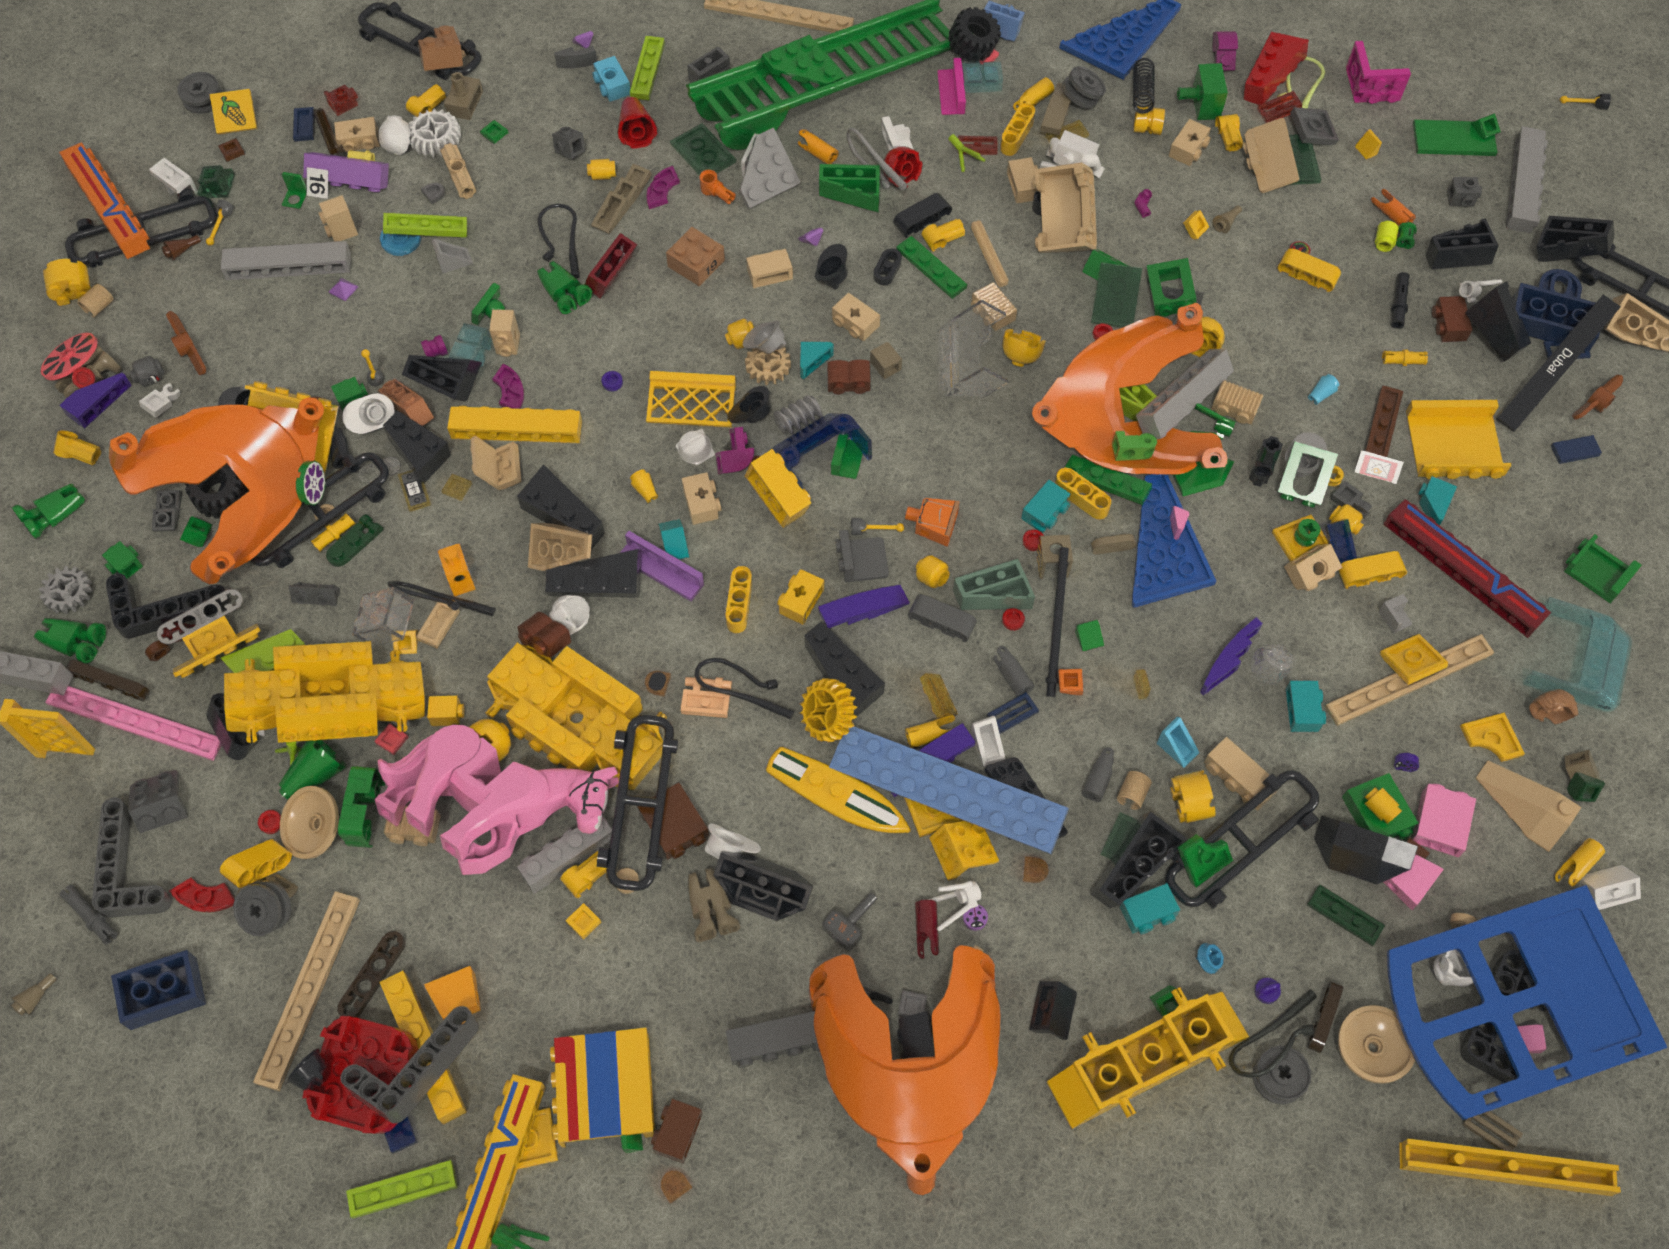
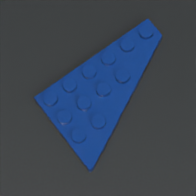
M1157 0L1156 2L1148 3L1143 9L1138 11L1134 9L1123 14L1121 17L1111 19V22L1108 24L1094 26L1085 32L1076 34L1075 38L1066 42L1062 40L1059 48L1124 80L1134 68L1135 62L1142 58L1180 11L1181 4L1174 0Z
M1150 474L1144 478V481L1152 483V490L1144 504L1141 505L1132 594L1133 608L1210 587L1216 583L1215 576L1189 520H1187L1180 538L1175 540L1173 537L1170 515L1174 506L1181 509L1183 507L1168 474Z

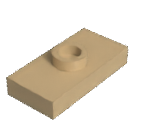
M437 602L417 634V640L438 649L460 610L454 611L447 604Z

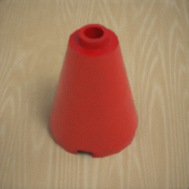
M628 97L622 102L617 129L621 143L630 146L632 149L649 146L657 135L655 121L636 97Z

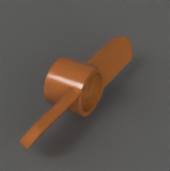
M169 311L166 317L176 333V336L171 338L174 346L181 357L188 355L199 375H204L206 367L179 317L174 312Z
M1617 374L1604 386L1599 387L1588 401L1572 415L1573 419L1577 420L1585 416L1593 408L1602 413L1603 409H1606L1616 398L1612 393L1622 385L1623 376Z

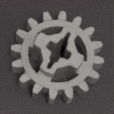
M65 566L63 571L56 568V574L48 573L49 579L41 581L45 587L39 588L42 594L40 599L49 610L52 609L55 613L61 610L64 614H67L68 609H72L75 612L77 605L85 606L82 601L84 599L89 600L90 597L87 593L93 591L90 587V584H92L91 580L83 570L79 571L75 566L72 570Z

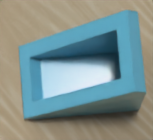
M1176 717L1161 732L1157 741V745L1183 768L1200 753L1181 717Z

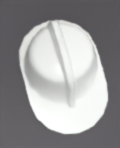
M378 393L371 394L350 402L344 408L342 415L343 423L353 433L364 434L382 428L383 424L394 414L395 410L392 401L387 396Z
M703 429L685 433L676 444L680 457L691 464L699 465L715 455L711 440L704 433Z
M716 824L708 825L711 834L705 846V851L719 859L722 851L758 853L761 850L758 843L738 833L726 830Z

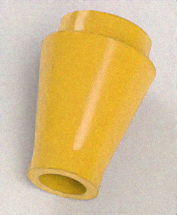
M642 469L631 475V486L647 503L651 502V499L655 500L658 498L648 472L646 473Z

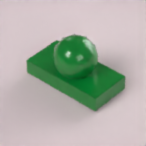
M492 283L472 310L471 321L473 324L479 325L485 315L491 319L492 310H505L503 303L497 300L500 296V285Z

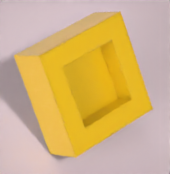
M1201 210L1194 211L1183 222L1190 237L1193 239H1198L1209 228Z
M584 903L565 920L583 940L602 923Z

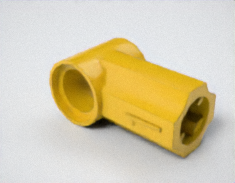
M435 84L421 96L410 97L406 103V110L415 117H419V112L422 114L426 113V110L432 112V109L446 98L445 92L440 86Z
M1237 114L1217 116L1215 127H1218V134L1222 136L1225 149L1229 152L1238 151L1243 147V140L1239 131V116Z
M955 219L938 227L935 224H931L924 228L921 235L929 248L934 252L939 247L944 248L947 242L964 236L965 229L961 220Z
M61 430L57 432L53 453L58 457L75 458L94 465L101 455V450L99 446L78 439L77 434Z
M598 851L579 866L574 865L567 869L560 878L575 898L581 897L580 894L586 889L590 890L593 882L606 873V868L597 867Z

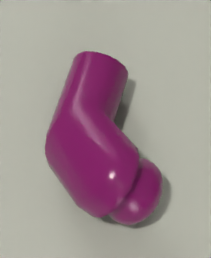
M1144 189L1140 192L1134 202L1142 218L1151 214L1147 206L1152 197V192L1149 189Z

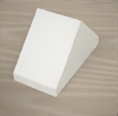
M995 716L972 723L970 734L975 740V748L983 767L1005 760Z

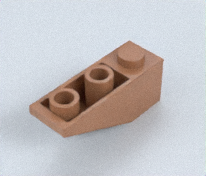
M390 380L378 390L380 394L387 396L392 401L396 411L398 410L419 425L423 426L434 418L424 399L398 380Z

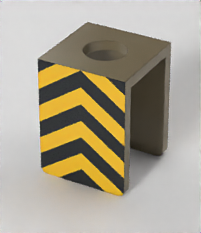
M1070 535L1040 536L1036 553L1039 579H1043L1046 564L1058 563L1059 554H1053L1050 551V546L1053 544L1069 548L1066 578L1069 577L1073 562Z

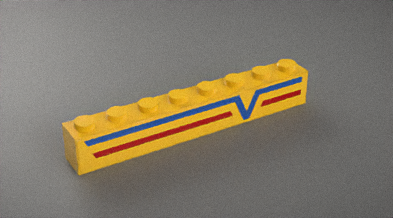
M512 1074L511 1080L506 1081L503 1088V1095L505 1096L503 1103L496 1108L493 1118L496 1122L493 1131H489L484 1143V1147H487L483 1158L480 1157L476 1164L475 1173H477L475 1182L470 1184L467 1189L465 1199L468 1201L465 1210H461L456 1221L458 1230L455 1238L452 1237L450 1239L447 1249L491 1248L492 1237L498 1228L518 1170V1164L522 1159L524 1147H526L530 1130L533 1127L536 1113L546 1089L542 1082Z

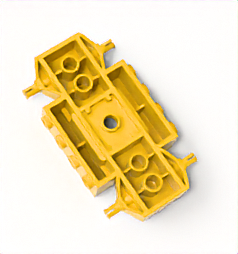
M371 641L273 647V671L255 670V660L250 659L249 666V659H246L244 662L245 670L238 673H224L226 729L231 732H245L246 741L251 743V735L254 743L257 741L258 731L277 727L278 743L378 736L377 720L397 722V730L402 732L403 725V732L408 729L407 720L420 719L425 716L421 662L400 661V652L395 650V657L393 650L390 652V662L373 664Z
M517 642L487 676V683L495 701L485 714L493 719L501 709L503 711L505 709L509 710L506 717L511 727L510 732L519 740H522V738L528 740L529 746L539 753L541 750L545 752L547 759L557 766L560 763L568 769H580L589 772L596 765H598L600 770L615 767L618 774L612 778H618L619 781L623 750L614 749L616 730L626 731L628 723L642 712L640 696L568 646L552 662L550 657L540 655L534 648ZM662 712L656 715L667 719V716L664 713L662 714ZM575 713H580L583 715V719L579 723H573L570 720L571 716ZM641 724L636 729L628 783L629 790H634L662 756L663 739L659 733V726Z

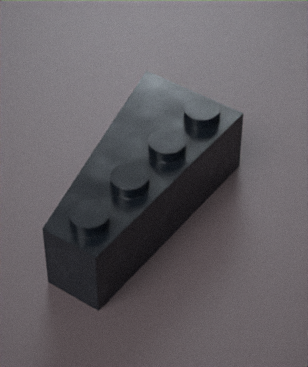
M638 549L546 569L545 592L549 596L572 595L580 597L639 598L641 553Z
M1151 811L1140 816L1090 894L1109 909L1119 906L1166 861L1171 859L1178 851V847L1188 839Z

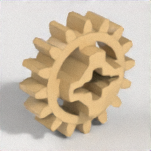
M785 347L775 350L770 354H766L757 348H752L753 352H747V358H745L746 372L750 373L751 379L757 378V383L763 380L765 385H768L769 381L776 384V379L783 381L784 375H789L791 361L790 354L786 353Z

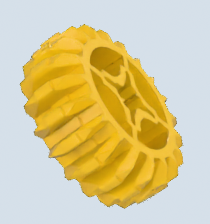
M824 678L820 681H815L812 683V686L806 687L807 693L802 694L804 701L799 703L803 707V710L799 712V714L803 715L801 723L806 724L805 731L810 732V737L817 738L821 742L841 740L843 735L849 733V728L855 726L852 719L857 718L854 710L858 707L853 705V701L856 698L850 696L852 690L846 688V684L839 682L837 679Z

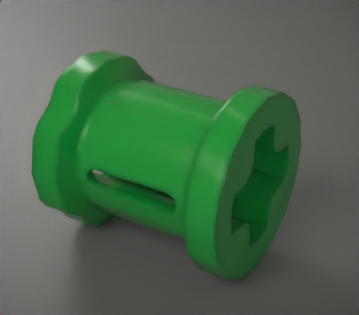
M1411 222L1401 223L1399 225V237L1396 240V246L1411 249L1415 245L1414 234L1417 232V227Z

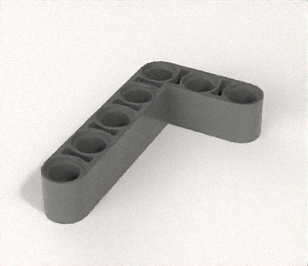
M117 797L108 798L101 807L92 905L103 916L110 918L165 912L172 904V897L162 887L150 885L124 888L131 815L128 812L129 807ZM120 808L119 812L113 815L115 810ZM115 831H118L114 837H111ZM113 854H116L115 857L109 861V858ZM114 877L109 884H106L109 878ZM161 895H162L160 901L157 902V903H154V900H155L158 896H161ZM137 898L135 903L129 906L130 901ZM112 900L111 904L104 908L106 902Z
M456 1007L448 1014L389 1085L357 1064L350 1065L343 1070L340 1077L341 1082L356 1099L391 1123L402 1122L475 1036L479 1028L478 1022L467 1007Z

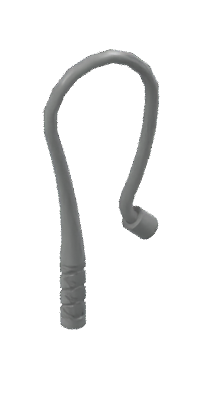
M848 128L846 138L854 156L863 165H869L855 150L850 138L851 132H854L860 138L888 177L901 190L906 189L907 184L875 152L863 135L855 128ZM880 172L883 189H887L891 186L890 182Z

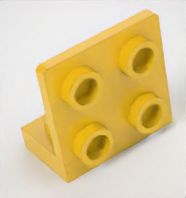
M961 821L944 824L929 837L948 881L956 879L968 868L992 865L999 861L986 830L969 822Z

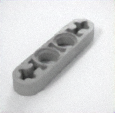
M231 588L224 590L159 626L157 630L158 639L165 644L174 643L230 613L241 605V593ZM228 593H231L233 596L237 595L236 604H225V611H222L220 604L215 601L218 598L221 599V602L225 601ZM207 604H213L217 607L218 612L215 616L208 617L204 614L203 609ZM187 615L196 618V625L192 628H186L182 623L183 618ZM178 621L179 627L184 633L180 634L179 630L172 633V639L168 637L163 638V628L167 627L171 630L176 627L173 622Z

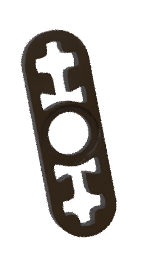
M1330 981L1326 988L1319 1009L1321 1015L1318 1022L1315 1021L1314 1024L1315 1035L1310 1036L1307 1048L1315 1052L1321 1053L1325 1046L1343 992L1342 985Z

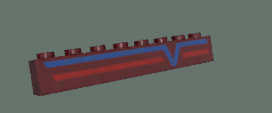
M1405 499L1388 515L1383 524L1385 527L1525 637L1529 638L1551 614L1545 605L1536 601L1524 589L1509 580L1505 574L1492 567L1487 560L1474 553L1469 546L1456 539L1451 532L1438 525L1433 518L1420 511L1416 505Z

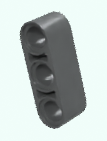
M922 594L917 595L908 613L910 620H918L921 622L920 624L931 629L937 628L942 631L941 633L954 638L956 636L963 639L962 642L968 641L977 623L976 618L971 614Z

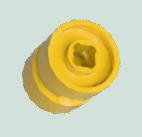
M1137 106L1140 109H1148V107L1142 108ZM1153 108L1152 111L1146 114L1136 112L1133 132L1145 133L1148 130L1150 134L1161 135L1165 109Z

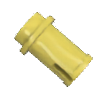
M369 150L365 152L348 151L347 157L375 161L374 153H371Z

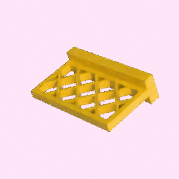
M650 371L646 423L732 428L730 421H718L714 416L722 410L728 415L734 406L736 378L734 375ZM664 389L668 394L658 400L654 396V390ZM679 390H685L689 394L681 401L674 396ZM700 391H706L710 396L701 403L695 395ZM722 392L730 393V399L723 404L716 397ZM671 397L677 404L668 411L662 403ZM692 398L698 406L689 412L684 404ZM714 400L720 407L710 413L705 405ZM658 406L665 412L660 418L652 417V411ZM681 407L687 415L682 419H676L672 413ZM702 408L708 416L703 420H697L693 415Z
M4 699L0 710V725L35 757L45 758L47 751L94 755L95 748L60 712L23 709L14 699Z

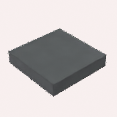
M1294 107L1290 112L1302 143L1333 145L1339 141L1327 110Z

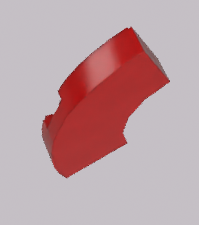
M192 877L169 890L171 895L180 904L198 912L225 910L232 907L235 901L225 883L205 887L197 884Z

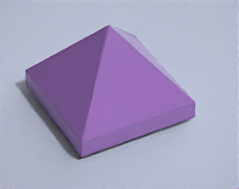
M589 31L575 36L572 41L583 48H587L590 45L593 32Z
M813 229L800 236L799 240L817 246L823 229Z
M340 278L329 293L346 301L358 286Z

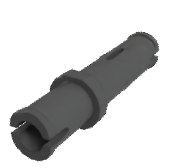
M74 885L65 887L70 893L67 894L65 890H62L60 897L73 908L86 923L85 926L91 932L93 931L102 940L103 944L111 943L112 941L108 938V935L115 939L118 934L106 922V918L85 900Z

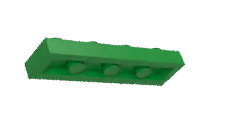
M910 236L896 247L902 256L950 298H955L967 289V283L914 237Z
M1073 454L1064 467L1074 470L1100 490L1141 505L1144 504L1152 490V483L1096 465Z

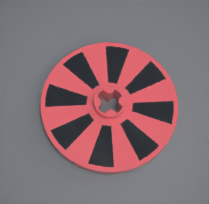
M81 333L61 343L43 362L41 366L43 377L47 380H57L80 368L96 350L97 338L91 333Z

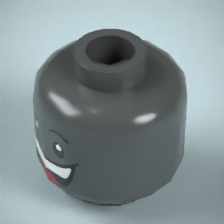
M146 356L132 363L133 370L129 371L134 383L139 382L144 387L161 381L162 375L165 374L158 358L154 359L152 356Z

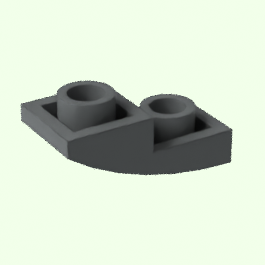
M593 46L576 52L573 47H569L554 53L558 68H581L591 66L597 62L596 51Z
M180 490L157 491L156 509H153L152 517L153 532L176 531L182 496Z

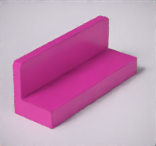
M953 58V69L937 71L942 115L965 114L966 98L961 58Z

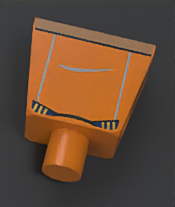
M925 498L923 499L921 509L908 506L905 519L916 522V534L948 546L960 502Z

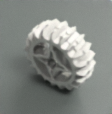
M436 109L432 112L426 110V113L422 114L419 112V117H413V121L409 122L410 144L419 155L423 153L427 157L431 154L434 158L435 154H439L442 157L440 150L444 145L449 143L459 145V139H461L460 125L455 116H452L450 112L445 113L443 109L439 112Z

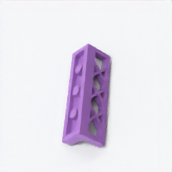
M631 531L626 533L627 545L621 552L635 549L640 551V572L689 601L695 598L704 586L703 574Z

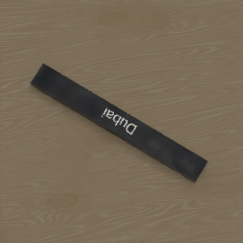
M1603 294L1496 420L1515 432L1621 306Z

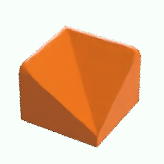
M1059 669L1060 693L1083 695L1082 669Z

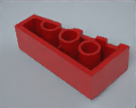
M1271 32L1245 83L1244 100L1257 105H1263L1276 91L1277 86L1285 82L1291 71L1294 72L1298 64L1307 58L1309 40Z

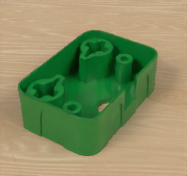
M352 766L350 768L338 823V834L347 846L373 847V845L369 844L372 821L364 820L367 805H361V803L376 804L375 799L380 794V787L385 786V782L377 768Z

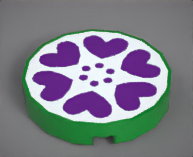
M307 460L298 469V472H301L300 478L296 479V492L299 500L305 502V505H316L324 494L325 474L319 462Z

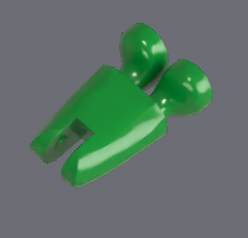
M555 261L549 263L551 272L548 273L543 267L537 270L542 285L552 300L557 302V309L562 314L571 313V308L576 310V303L581 307L590 300L592 289L586 284L580 285V282Z
M68 484L34 500L33 503L36 507L27 510L21 505H15L11 508L33 538L37 539L42 535L45 528L56 526L85 503V498L82 494L77 493L78 490L73 484Z
M44 618L42 625L48 628L49 631L37 630L34 638L43 645L69 657L75 654L79 662L87 664L92 662L98 653L95 646L101 647L106 639V627L98 622L92 623L88 627L85 623Z

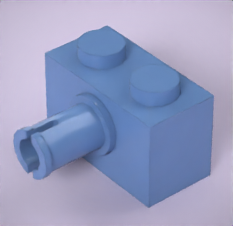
M988 1L984 10L988 14L991 13L992 17L997 19V24L1001 28L1000 37L1004 40L1015 41L1020 32L1025 12L1014 9L1012 5L1009 7V4L1001 5Z

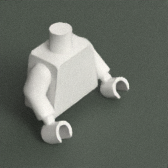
M1066 130L1060 140L1058 138L1050 140L1046 156L1053 157V161L1059 164V166L1082 162L1091 167L1093 175L1098 178L1101 177L1105 170L1101 166L1099 157L1096 155L1100 144Z

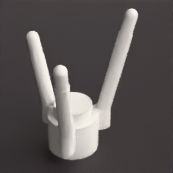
M1502 280L1464 281L1459 285V293L1462 297L1467 298L1468 303L1476 304L1478 302L1476 297L1481 294L1482 286L1500 284Z
M975 881L939 887V892L956 891L927 899L939 902L957 897L961 904H966V906L938 926V931L943 930L968 910L978 906L977 901L981 899V891Z

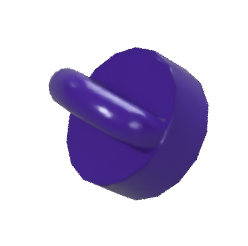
M1262 978L1255 985V996L1262 1003H1274L1281 994V985L1272 978Z

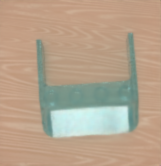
M1549 597L1543 605L1551 612V616L1590 628L1580 679L1578 683H1571L1532 670L1524 680L1523 685L1544 692L1562 689L1573 695L1577 703L1605 712L1614 711L1621 701L1632 647L1630 635L1608 615Z

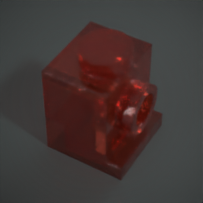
M344 84L331 92L324 91L328 105L337 116L358 106L356 101L358 96L352 87L348 88Z

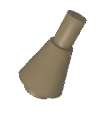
M1237 205L1231 211L1215 216L1212 222L1213 227L1218 232L1228 233L1236 216L1242 212V208Z
M49 973L37 985L35 984L12 997L11 999L14 1003L11 1007L21 1016L24 1013L30 1016L44 995V991L57 979Z

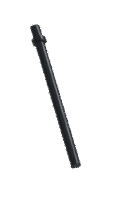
M1060 547L1049 670L1048 677L1045 678V683H1047L1046 697H1055L1056 685L1059 684L1057 674L1069 548Z

